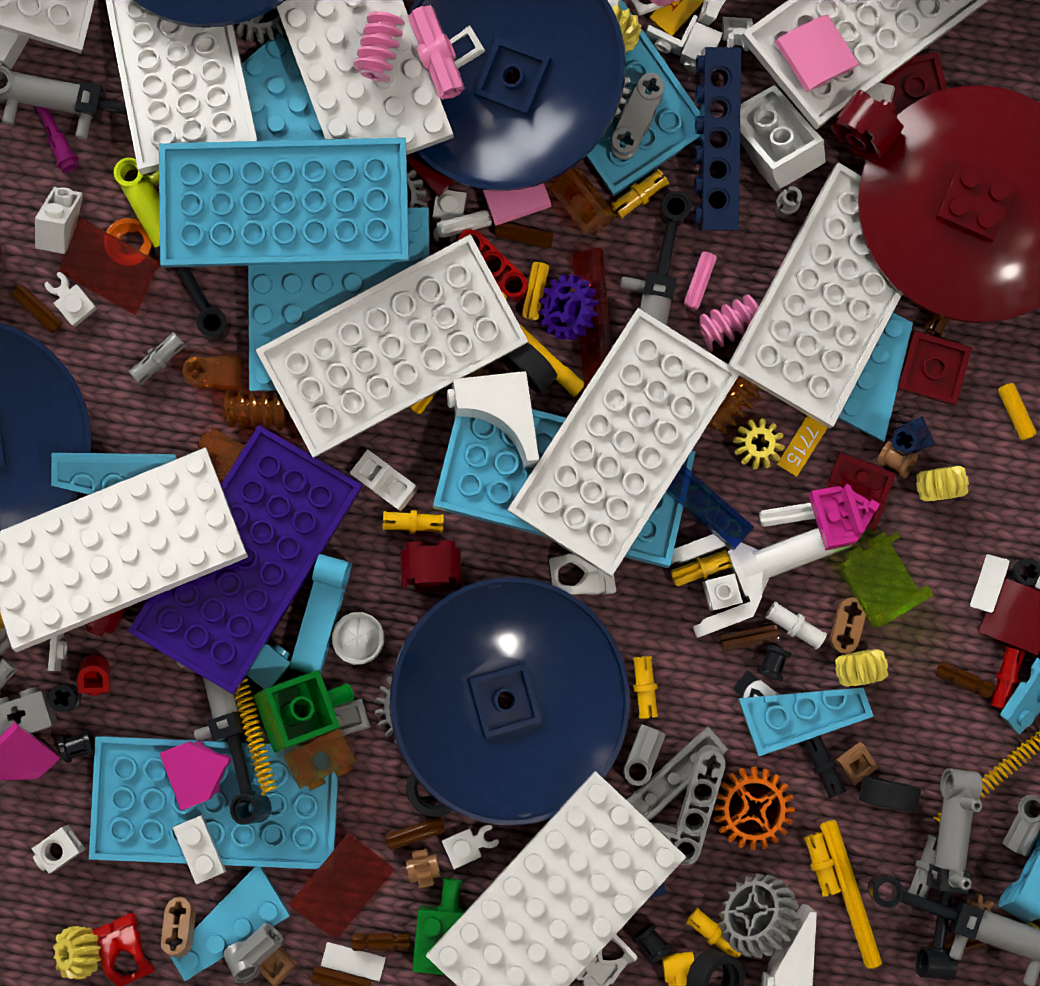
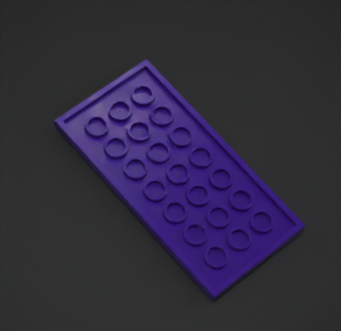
M258 425L221 483L248 558L148 598L128 630L130 634L232 695H235L315 566L319 554L323 553L363 488L360 483L317 458H313L312 455Z

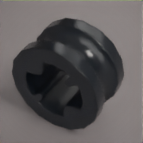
M1033 559L1019 560L1012 568L1013 580L1026 586L1036 584L1040 575V564ZM1030 565L1033 568L1030 572H1033L1034 575L1032 578L1023 579L1021 577L1023 572H1020V568Z

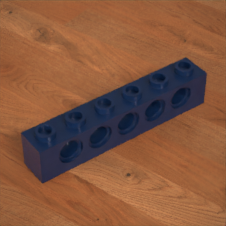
M705 47L701 50V55L696 56V73H700V85L696 86L695 102L700 104V116L695 118V134H700V144L695 147L694 152L695 164H699V176H695L694 193L699 194V207H694V224L698 225V231H738L741 48ZM713 72H719L723 75V87H716L712 84L711 74ZM713 102H718L723 106L724 114L721 118H716L711 114L710 106ZM713 132H717L723 137L724 142L721 148H715L711 145L710 136ZM713 162L719 163L723 168V175L720 179L712 177L709 172L710 165ZM713 192L720 194L723 199L722 206L719 209L713 208L709 203V197Z

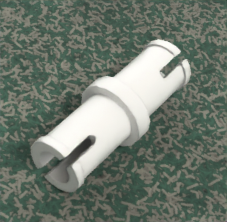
M776 601L766 613V619L787 630L789 636L800 638L816 650L826 638V632H822L806 622L803 615H795Z

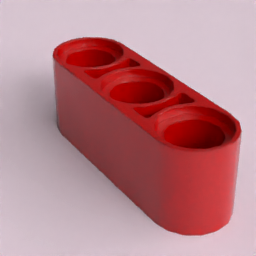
M472 229L462 232L458 237V241L471 234L473 240L479 243L478 249L485 262L496 260L500 263V269L492 273L500 290L507 296L506 300L513 303L521 301L527 291L525 276L481 233ZM516 280L521 283L522 289L518 293H510L505 288L506 284L509 281Z

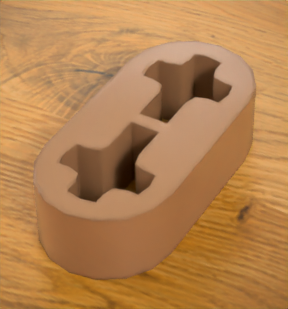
M846 598L838 605L830 635L831 647L838 653H851L859 644L866 617V606L858 598ZM853 602L855 603V609L859 610V615L853 616L851 624H848L849 614L844 612V608L851 606ZM848 627V638L852 639L851 645H845L843 649L841 648V642L837 641V636L843 635L845 628Z
M182 897L170 900L164 912L161 947L166 954L174 958L186 956L190 952L193 943L196 909L190 901ZM182 906L186 909V914H181L179 919L174 913L180 910ZM178 935V938L183 940L182 945H177L175 950L171 946V941H176Z

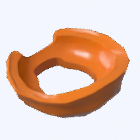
M123 218L116 220L107 229L104 236L108 255L121 265L134 266L142 263L149 255L152 243L140 221L136 219ZM140 232L144 239V244L140 250L134 255L124 254L119 247L121 237L127 233Z

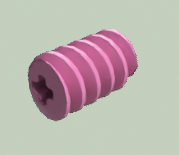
M371 12L367 15L368 24L363 29L365 36H362L360 39L362 47L357 50L358 59L354 61L353 65L362 76L374 81L388 83L390 78L383 74V71H392L393 66L386 62V59H396V54L389 49L399 48V42L392 38L403 35V32L396 28V25L402 26L405 25V22L398 16L388 12Z
M749 294L743 296V304L736 299L732 302V308L727 304L722 305L721 313L716 309L711 310V319L706 314L700 315V330L710 351H713L714 341L723 347V337L725 336L731 342H734V332L736 331L742 337L744 336L745 327L749 326L759 307L758 303Z

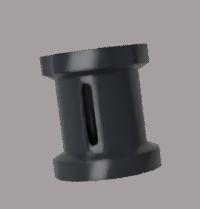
M766 644L765 649L767 652L762 667L758 668L756 673L782 682L784 678L781 675L787 658L791 657L792 653Z
M58 685L49 693V704L58 712L73 711L81 704L82 693H78V687L75 685ZM69 692L71 695L67 699L69 703H61L62 693Z
M90 729L84 730L83 734L70 738L63 736L58 739L60 753L66 763L72 762V759L87 754L94 756L95 739Z
M653 922L642 928L632 937L633 942L639 943L647 954L650 964L659 961L672 949L669 944H665L656 932V925Z

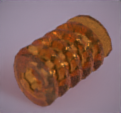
M739 376L710 420L709 425L714 430L726 435L728 431L724 424L728 423L735 426L736 422L733 415L735 414L743 418L745 416L742 410L743 406L752 410L754 407L750 399L754 398L761 401L762 398L758 392L761 388Z
M227 389L224 397L223 416L224 421L227 419V423L231 428L236 426L238 420L241 428H247L251 421L254 429L261 425L263 421L265 429L270 430L275 422L277 430L282 431L287 420V408L283 401H280L278 392H275L272 400L269 401L266 392H262L260 399L256 400L254 391H250L248 398L244 399L242 390H238L236 398H232L230 389Z

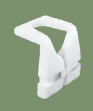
M573 553L549 559L552 585L571 595H605L616 592L614 574L612 577L606 575ZM568 563H573L584 571L582 579L575 586L562 585L558 578L559 569Z
M616 934L611 940L622 948L624 955L616 960H603L601 950L576 979L583 980V986H609L615 982L628 963L637 960V955Z

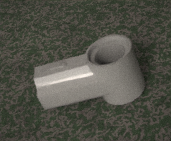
M641 724L628 760L623 767V777L626 782L631 785L640 786L650 780L652 769L666 736L665 733ZM634 763H640L645 768V776L640 781H634L629 776V768Z
M1027 795L1021 799L1018 805V814L1002 843L1009 849L1026 857L1029 856L1040 834V815L1034 818L1030 811L1031 805L1034 802L1040 803V796Z
M264 923L247 940L236 942L224 951V958L236 983H246L254 979L260 973L259 965L282 946L284 939L272 924Z

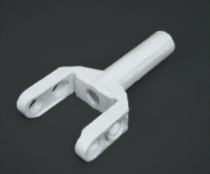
M815 528L757 550L736 538L729 536L722 538L725 533L717 532L675 548L671 564H682L726 547L732 564L731 569L733 574L735 573L741 595L747 599V603L705 618L700 624L693 626L695 635L699 638L753 617L769 578L848 549L852 545L825 551L819 529Z

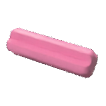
M705 251L701 253L684 300L686 307L691 309L699 308L717 259L716 255Z

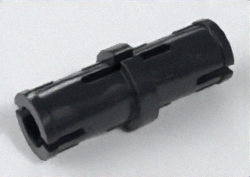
M819 735L813 738L818 750L815 749L811 739L803 742L815 766L813 771L819 775L828 799L837 795L832 784H834L838 795L846 792V788H844L834 767L837 764L834 759L831 760L823 743L822 736Z

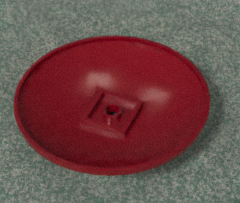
M974 85L938 91L908 106L896 116L904 125L902 132L881 159L878 158L876 162L866 160L860 178L858 191L860 228L865 245L875 265L890 285L902 296L920 308L943 318L969 323H992L1016 318L1039 308L1040 103L1012 90ZM962 160L1018 185L996 238L992 243L935 218L955 171Z

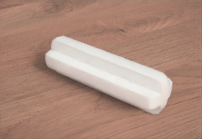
M482 210L440 221L437 223L436 228L439 237L443 238L460 234L465 230H475L490 226L493 223V219L489 210Z
M811 503L759 512L760 523L763 527L815 519Z

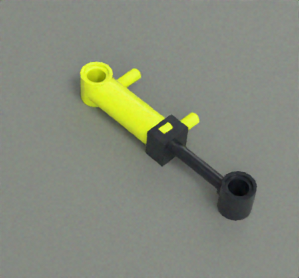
M128 157L121 159L114 167V177L160 259L159 194L154 187L159 184V170L149 176L148 173L141 175L136 159ZM128 171H138L136 179L125 181V175ZM165 268L168 272L177 269L200 311L197 317L199 331L211 341L225 339L231 329L230 321L220 309L210 306L190 268ZM212 318H219L221 320V325L216 331L207 330V323Z

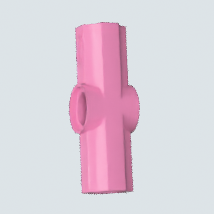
M429 5L420 6L412 10L408 18L419 44L417 51L424 67L430 72L438 96L443 100L460 95L465 87L454 61L456 59L455 51L447 35L442 31L434 8Z

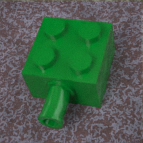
M317 670L263 689L254 694L253 698L273 752L276 753L340 728L333 708L354 701V693L348 683L327 691L320 671Z
M443 878L441 905L419 906L412 972L445 975L426 957V954L467 911V909L459 907L462 880Z

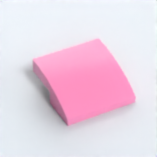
M828 14L799 26L775 41V44L806 92L826 85L833 78L853 71L859 65Z
M544 183L522 190H482L495 226L552 207Z

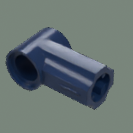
M922 416L898 427L894 431L891 443L895 450H900L907 454L923 450L935 444V441Z

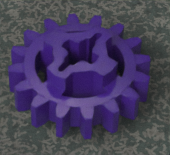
M560 275V280H551V289L544 288L547 296L539 300L541 304H544V309L539 310L538 314L545 316L541 325L548 327V334L555 335V338L562 340H576L577 335H586L585 327L592 328L594 326L590 319L592 316H598V313L593 311V306L598 305L599 301L592 299V296L597 291L596 289L589 288L590 282L582 279V277ZM574 288L576 292H570L569 289ZM561 323H567L568 326L564 327Z

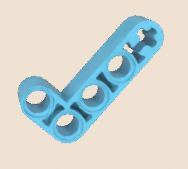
M319 554L312 575L313 586L293 652L290 669L306 674L317 670L320 671V674L322 673L352 563Z
M1040 836L1019 880L1011 883L1004 890L998 903V907L1024 923L1040 918Z

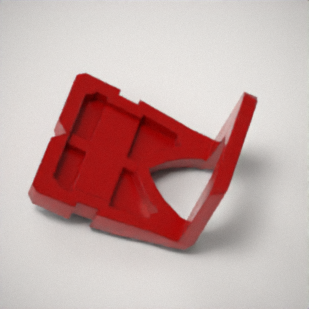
M129 913L114 920L112 925L107 923L93 930V935H98L97 944L101 947L99 956L101 957L100 963L104 974L116 986H125L155 971L154 966L143 955L140 932L137 930L139 925L134 913ZM120 951L127 952L134 957L139 968L136 973L122 975L113 969Z

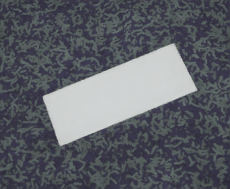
M327 942L321 966L380 981L386 957L363 951H353L352 948Z

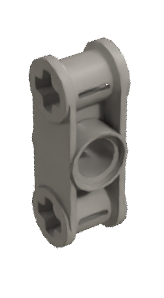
M647 73L639 79L631 98L628 99L621 113L611 142V152L618 159L628 160L635 155L644 135L647 134L664 91V81L655 73ZM653 86L655 90L650 95L646 94V89ZM624 139L630 140L629 145L627 144L625 148L620 147V142H623Z

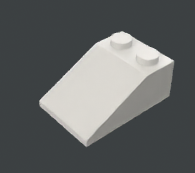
M775 85L741 104L740 142L759 173L775 191L826 163L824 140Z
M802 904L797 912L800 919L793 922L797 930L790 931L789 937L791 941L784 940L782 942V950H775L768 963L767 972L762 973L761 986H813L817 912L809 905Z

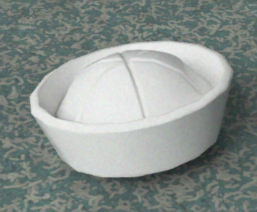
M352 612L343 616L335 624L332 632V645L336 654L343 661L353 665L366 664L374 660L381 652L384 645V631L381 624L372 615L364 612Z

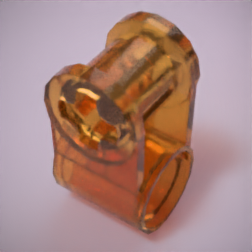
M191 357L183 365L182 371L185 379L195 388L241 389L242 359L239 357ZM200 366L205 373L199 374V378L195 379L191 372H195L196 367Z

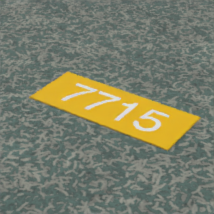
M807 416L777 465L797 477L828 427Z

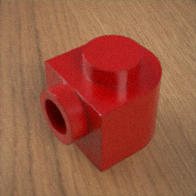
M90 655L81 661L77 678L78 693H87L92 696L109 693L111 684L110 664L104 657Z

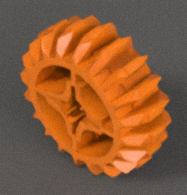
M755 766L751 767L750 776H747L744 768H740V779L737 780L733 773L728 774V778L732 782L730 786L721 781L720 786L726 791L724 795L719 792L716 798L721 799L722 802L721 804L715 803L713 810H721V814L715 815L713 820L715 822H725L718 830L720 833H725L730 829V833L726 838L729 842L734 841L737 836L739 837L737 841L738 847L743 848L746 840H749V849L755 850L756 841L759 840L761 847L766 849L768 847L766 838L769 837L776 844L779 842L774 834L776 831H779L782 835L787 834V830L781 827L783 822L790 825L793 823L792 819L785 817V812L793 813L795 808L785 806V802L792 801L794 798L791 794L782 795L788 789V785L783 783L777 787L776 784L780 779V776L777 774L773 775L770 780H767L769 776L768 769L764 768L759 777L757 767ZM760 783L766 785L770 791L753 797L745 789L744 785ZM737 792L741 800V807L730 818V800L733 794ZM745 796L755 804L757 801L761 802L757 807L761 820L751 812L749 815L746 814V811L749 810V802ZM776 799L777 813L770 825L765 811L772 804V801ZM755 820L763 831L747 833L737 829L735 826L741 822Z

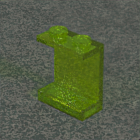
M884 532L868 540L871 545L870 547L862 550L861 546L849 551L845 554L847 560L838 565L873 628L889 623L934 596L928 585L917 589L891 544V542L900 538L897 532L887 537Z

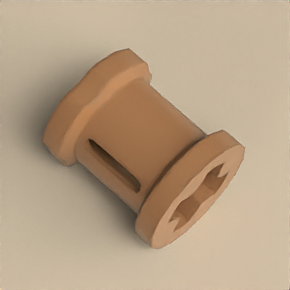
M889 441L883 447L877 464L881 466L886 465L900 472L899 475L906 478L912 472L918 455L914 452L905 454L900 450H895L891 441Z

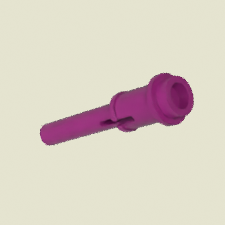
M35 106L49 136L47 142L57 160L56 167L61 169L63 173L75 170L79 166V158L76 154H73L65 134L59 132L49 109Z

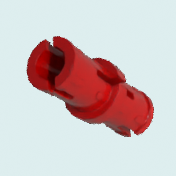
M1006 647L1000 672L996 673L995 678L998 680L990 705L1004 709L1012 697L1016 684L1019 685L1020 682L1018 675L1025 655L1024 651Z

